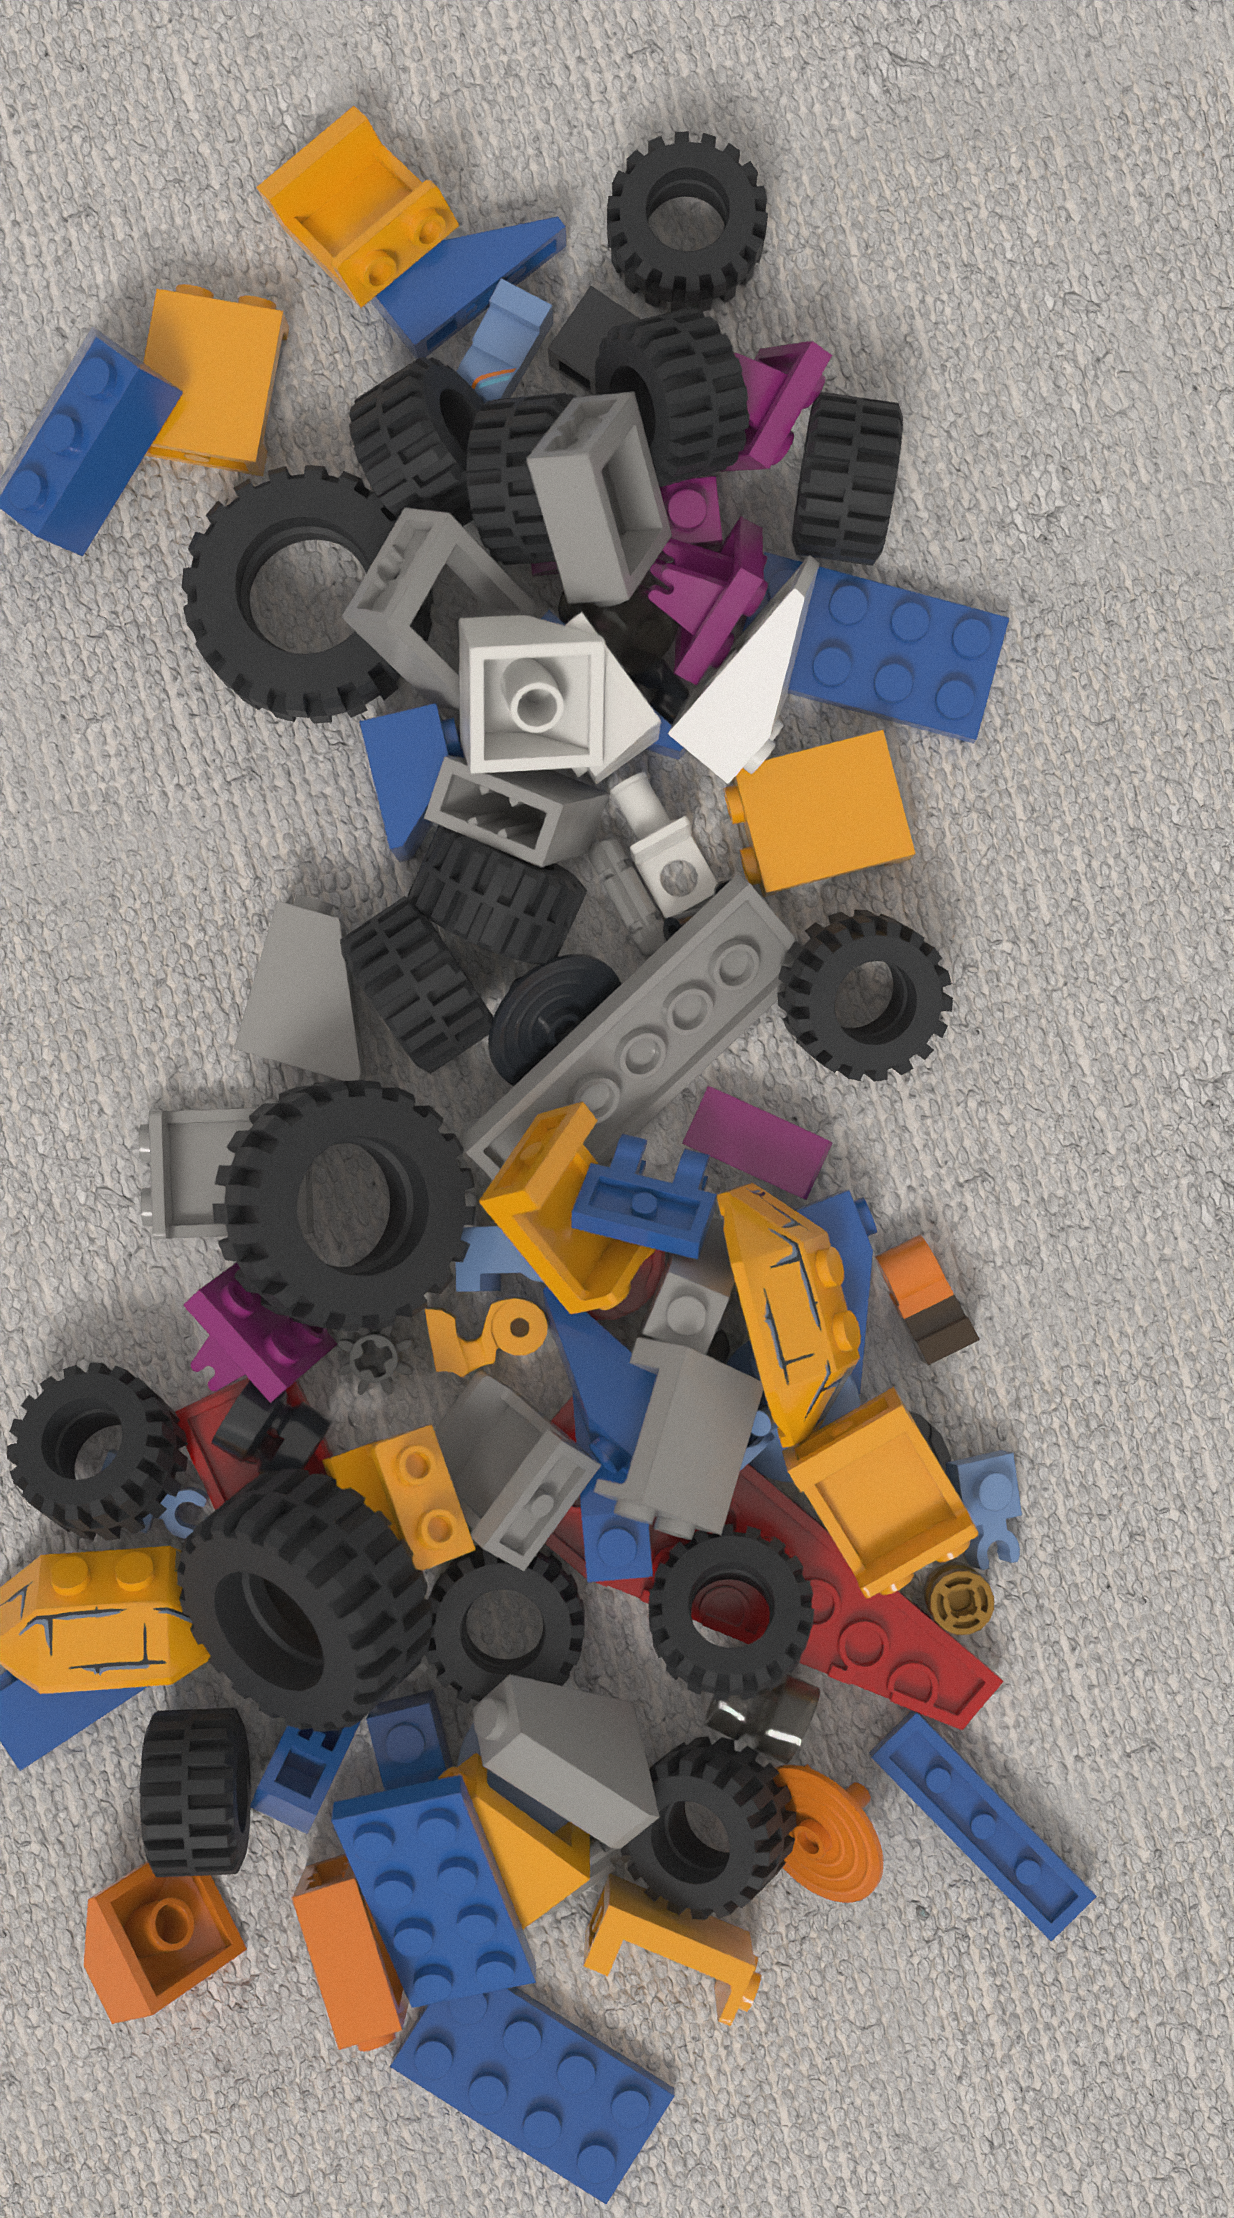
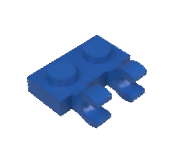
M622 1134L610 1167L594 1163L590 1164L572 1210L571 1228L698 1260L716 1206L717 1194L705 1191L708 1176L704 1174L710 1155L684 1149L673 1183L643 1176L646 1161L642 1160L647 1146V1139Z

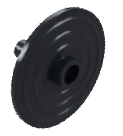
M568 954L552 958L546 963H541L524 976L515 979L499 1004L492 1020V1028L489 1031V1055L498 1074L507 1083L515 1086L621 985L617 974L605 962L594 956Z

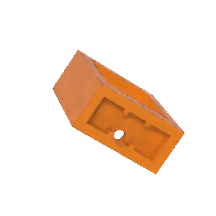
M346 1854L305 1866L292 1900L338 2049L341 2050L357 2045L359 2051H370L385 2046L396 2038L395 2032L402 2031L409 2000Z

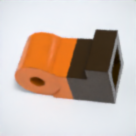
M921 1234L875 1256L877 1266L890 1291L889 1296L922 1362L930 1365L980 1340L972 1323L955 1297L933 1252Z

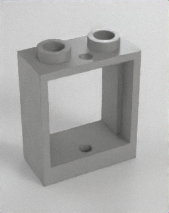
M634 392L574 397L528 456L527 463L568 604L594 602L597 606L609 607L630 599L671 538L672 533Z
M404 508L343 613L342 618L430 704L436 703L437 707L460 711L459 646L447 664L410 627L412 620L445 563L483 601L475 617L515 615L532 617L537 606L450 513Z

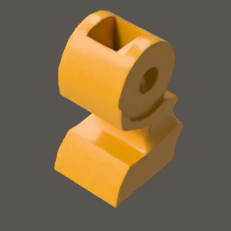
M513 1296L493 1301L486 1316L482 1334L476 1339H465L459 1335L457 1317L446 1309L437 1307H426L424 1309L436 1372H454L458 1376L464 1377L475 1369L493 1364L498 1348L512 1355H527L535 1352L543 1344L547 1335V1319L543 1310L535 1302L526 1298Z

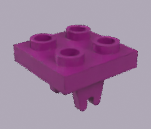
M813 341L760 348L754 360L734 352L736 358H739L743 370L744 384L747 386L749 428L745 429L746 443L744 449L738 452V460L732 466H728L725 470L719 472L770 469L771 465L779 463L787 454L794 440V432L791 429L802 409L808 408L821 393L826 381V377L822 373L832 357V354Z
M742 516L739 517L718 553L670 538L663 551L668 556L674 558V561L666 563L661 559H656L650 567V572L670 588L664 589L661 586L652 585L649 588V599L676 621L674 674L695 685L698 684L709 666L717 669L723 663L734 641V634L731 633L732 629L742 614L751 617L755 613L768 587V582L764 580L767 555L763 554V528Z
M236 1262L201 1287L183 1304L187 1311L209 1334L190 1366L195 1372H200L206 1366H211L214 1369L215 1375L208 1382V1387L211 1391H217L246 1375L271 1403L324 1358L338 1343L328 1333L327 1328L294 1322L292 1317L275 1314L260 1304L261 1295L259 1293L246 1292L234 1277L236 1272L241 1269Z

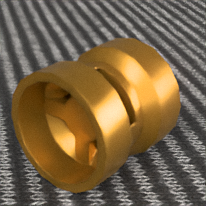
M961 1562L946 1563L937 1567L929 1575L924 1586L926 1606L935 1621L944 1630L955 1635H970L981 1630L990 1621L994 1611V1595L990 1585L973 1567Z

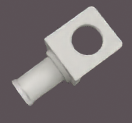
M640 772L611 789L612 797L618 802L638 839L630 846L631 859L664 918L667 919L668 917L684 913L715 896L714 888L718 882L691 836V823L687 816H684L678 820H670L658 796L651 787L647 774ZM674 861L687 862L696 870L698 876L697 885L694 890L682 897L668 894L660 882L664 867Z

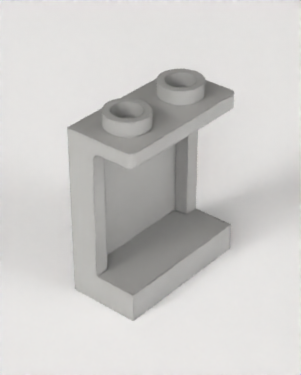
M257 1108L149 1111V1124H141L139 1128V1154L142 1163L150 1162L151 1188L142 1189L141 1218L144 1227L152 1226L153 1239L228 1236L226 1224L214 1223L213 1204L225 1202L226 1186L214 1183L219 1165H231L235 1154L228 1150L227 1145L236 1131L249 1130L253 1126L249 1115ZM312 1164L304 1175L298 1195V1219L303 1234L314 1233Z
M637 1337L630 1363L657 1375V1379L626 1481L623 1484L598 1479L594 1492L617 1501L613 1513L647 1524H652L654 1516L657 1517L654 1529L689 1540H692L695 1529L721 1535L762 1396V1382L690 1347Z
M483 1370L476 1372L434 1430L465 1521L473 1529L470 1534L471 1538L484 1550L522 1571H525L601 1466L598 1461L519 1392Z

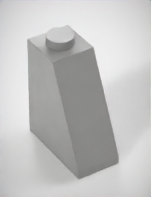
M445 756L424 819L544 867L588 853L598 829L609 793L553 770L470 773L466 758Z
M296 894L293 905L277 901L234 1049L343 1081L365 1080L367 1072L353 976L341 953L340 939L346 935L345 923L339 918L330 916L333 908L332 904L318 899Z
M712 1218L698 1260L670 1253L655 1293L642 1319L641 1328L643 1334L662 1342L687 1346L706 1355L729 1301L735 1281L723 1230V1221Z
M509 1675L472 1708L474 1728L478 1737L483 1766L607 1846L621 1849L660 1817L633 1702Z

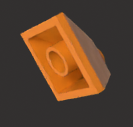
M146 1861L88 1899L84 1968L112 2024L154 2015L247 1950L211 1875L156 1877L148 1861Z

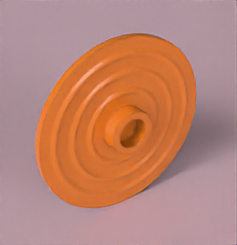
M808 1764L804 1766L781 1765L775 1767L779 1774L773 1780L778 1788L787 1785L792 1799L785 1805V1809L796 1812L797 1826L788 1834L795 1838L792 1852L784 1859L786 1864L783 1866V1869L806 1889L832 1901L851 1903L869 1896L879 1885L884 1868L879 1838L871 1821L863 1811V1808L871 1800L869 1791L857 1782L843 1789L829 1777L813 1770Z

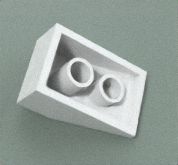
M810 555L735 640L720 667L717 669L711 668L690 692L668 732L673 739L727 784L730 783L742 768L750 774L758 769L774 749L776 744L773 740L784 726L778 720V716L786 700L819 567V562Z

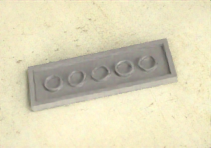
M737 874L459 1138L464 1151L494 1179L537 1114L583 1101L598 1120L583 1144L599 1165L604 1166L614 1156L622 1134L635 1136L778 1000L777 992L786 991V984L778 979L781 965L792 967L795 958L787 952L794 941L799 942L753 886Z

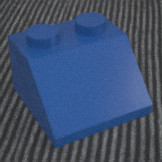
M436 703L359 721L389 848L399 862L413 858L434 822L424 819L444 757L465 758L454 717L443 720Z

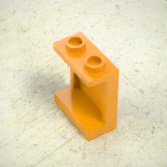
M352 106L256 187L281 228L360 308L459 227L440 189L431 180L421 182L381 143L368 118L355 106Z
M187 284L177 285L175 292L156 289L143 363L183 391V394L145 456L264 476L268 453L263 443L281 343L282 340H287L289 325L285 314L281 310H276L275 303L264 298L247 295L240 296L238 303L214 299V294L211 291Z
M883 730L767 759L752 774L742 768L732 779L733 785L723 788L731 823L734 825L743 822L749 847L739 849L745 878L751 885L759 884L763 898L775 895L782 890L882 864L889 866L905 862L915 855Z
M583 1101L537 1114L478 1201L570 1315L599 1308L601 1310H608L622 1302L631 1290L630 1282L642 1262L656 1250L571 1228L572 1210L591 1163L599 1165L583 1144L598 1121Z
M894 1387L812 1433L807 1439L797 1445L782 1451L788 1473L799 1491H804L853 1571L858 1586L865 1598H870L879 1592L882 1595H888L902 1589L912 1580L914 1572L935 1560L942 1563L956 1558L969 1547L970 1540L979 1534L969 1511Z
M432 1424L382 1438L322 1460L327 1476L337 1479L338 1487L342 1489L353 1488L366 1498L364 1503L374 1512L380 1510L393 1523L389 1528L399 1541L402 1539L406 1540L414 1553L411 1561L416 1570L423 1571L476 1550Z
M475 1753L458 1767H450L440 1775L438 1779L462 1775L523 1929L590 1880V1834L570 1821L555 1833L547 1830L488 1785L487 1768L482 1764L481 1755Z
M609 1874L585 1930L584 1967L608 1976L623 1940L716 1978L714 1993L719 2022L731 2026L738 2009L745 2012L749 2011L761 1981V1974L755 1972L758 1956H755L753 1953L749 1931L713 1916H709L706 1920L692 1919L689 1908H686L680 1915H677L667 1910L668 1901L660 1896L654 1902L644 1893L646 1888Z

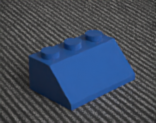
M92 327L1 477L0 509L36 537L83 557L174 409L183 391L101 331Z

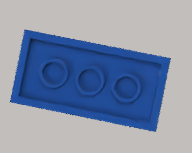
M764 552L767 555L764 580L768 582V587L755 613L751 617H746L743 631L803 562ZM819 566L787 693L974 744L978 737L1009 618Z
M462 1775L333 1802L331 1821L412 2008L536 1983V1961Z
M517 1987L426 2005L393 2056L390 2064L392 2069L604 2204H607L675 2096L674 2087Z

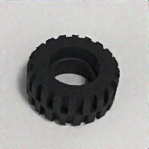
M305 465L304 474L290 475L286 466L268 470L269 481L254 487L249 478L233 488L238 497L225 507L221 502L217 501L206 514L211 524L205 534L200 532L194 533L188 551L193 556L191 567L183 568L181 587L187 594L188 604L183 607L187 626L194 634L197 641L195 643L196 647L212 670L228 688H231L244 702L257 710L261 708L271 711L276 718L295 722L297 717L310 718L313 724L332 722L333 715L346 712L350 718L368 711L365 704L379 696L385 701L398 690L396 682L401 675L356 631L340 644L317 653H291L277 647L260 632L253 619L250 607V592L256 575L270 557L281 549L302 541L323 540L343 546L358 559L367 574L396 524L397 518L386 508L375 491L372 492L364 486L362 478L343 471L338 478L328 475L325 466ZM433 586L410 624V627L424 641H428L432 627L430 611L431 605L434 604Z
M351 1080L317 1082L311 1086L294 1087L280 1093L278 1102L262 1104L249 1115L253 1126L249 1130L236 1131L227 1145L228 1150L235 1154L232 1164L219 1165L214 1184L226 1186L225 1202L213 1204L214 1223L226 1224L228 1233L227 1238L221 1239L218 1242L224 1260L236 1261L241 1269L236 1272L234 1277L246 1292L259 1293L262 1306L275 1314L292 1317L294 1322L358 1332L360 1328L378 1330L395 1325L397 1315L413 1317L425 1309L428 1301L424 1295L427 1292L443 1293L453 1280L452 1275L446 1271L451 1261L463 1263L470 1246L468 1242L461 1240L464 1225L475 1226L476 1206H466L465 1189L474 1188L475 1185L471 1168H459L456 1157L464 1152L455 1133L439 1132L438 1128L443 1124L444 1118L430 1105L415 1106V1095L399 1087L383 1088L380 1082ZM340 1143L358 1145L374 1158L385 1176L390 1197L389 1217L379 1242L362 1260L352 1266L345 1267L324 1263L311 1250L300 1228L297 1210L301 1182L309 1166L329 1146Z
M283 1469L281 1471H268L260 1474L195 1526L193 1532L187 1536L182 1547L177 1571V1585L183 1587L180 1603L183 1614L190 1615L192 1620L191 1633L197 1644H203L210 1654L208 1661L218 1674L223 1671L234 1683L231 1687L242 1698L247 1699L250 1697L258 1703L259 1711L269 1717L285 1718L288 1726L298 1729L313 1728L314 1731H334L340 1728L351 1727L360 1722L421 1664L422 1657L427 1653L431 1640L432 1601L424 1597L427 1593L428 1584L423 1571L416 1570L411 1561L414 1555L413 1551L405 1539L399 1541L389 1528L393 1523L380 1510L377 1512L371 1510L364 1503L366 1498L353 1488L342 1489L337 1486V1479L325 1474L309 1475L308 1470Z

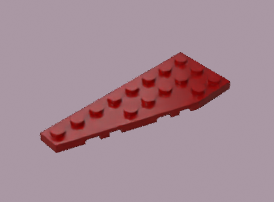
M572 1394L551 1421L576 1442ZM748 1463L739 1472L725 1524H733V1532L746 1533L747 1526L760 1529V1537L769 1542L775 1536L786 1545L784 1552L790 1558L795 1555L804 1567L802 1575L805 1581L810 1580L813 1591L812 1608H814L813 1624L806 1650L803 1651L799 1663L826 1673L828 1677L848 1685L853 1684L888 1698L890 1702L963 1730L1004 1682L1002 1678L899 1590L888 1595H882L879 1592L870 1598H865L858 1586L853 1571L828 1530L751 1464ZM579 1495L544 1544L587 1579ZM654 1516L652 1524H649L653 1577L598 1581L595 1583L605 1587L610 1586L640 1598V1601L648 1604L650 1589L654 1585V1575L660 1563L665 1564L668 1561L669 1551L677 1543L681 1542L683 1545H686L691 1540L654 1529L657 1519ZM720 1580L704 1587L694 1598L691 1609L692 1620L701 1623L704 1627L747 1644L755 1642L764 1634L770 1616L769 1606L760 1592L751 1585L738 1580Z

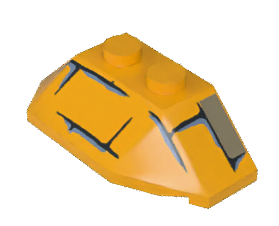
M749 1183L717 1194V1201L721 1216L724 1217L723 1230L730 1263L764 1393L773 1421L779 1427L777 1430L782 1448L797 1445L820 1429L860 1358L858 1348L861 1342V1333L854 1313L847 1309L841 1286L844 1281L843 1262L839 1252L834 1247H831L827 1231L756 1184Z
M172 1546L40 1555L0 1587V1664L12 1675L40 1694L172 1685L208 1662L210 1654L204 1645L197 1644L190 1631L192 1626L190 1615L183 1614L180 1595L183 1587L177 1585V1571L181 1550Z

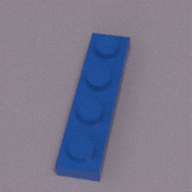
M911 1710L869 1752L871 1758L1050 1941L1056 1938L1097 1897L1093 1890L920 1713Z

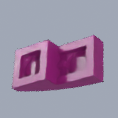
M708 1086L682 1144L701 1153L708 1154L716 1160L807 1201L833 1142Z

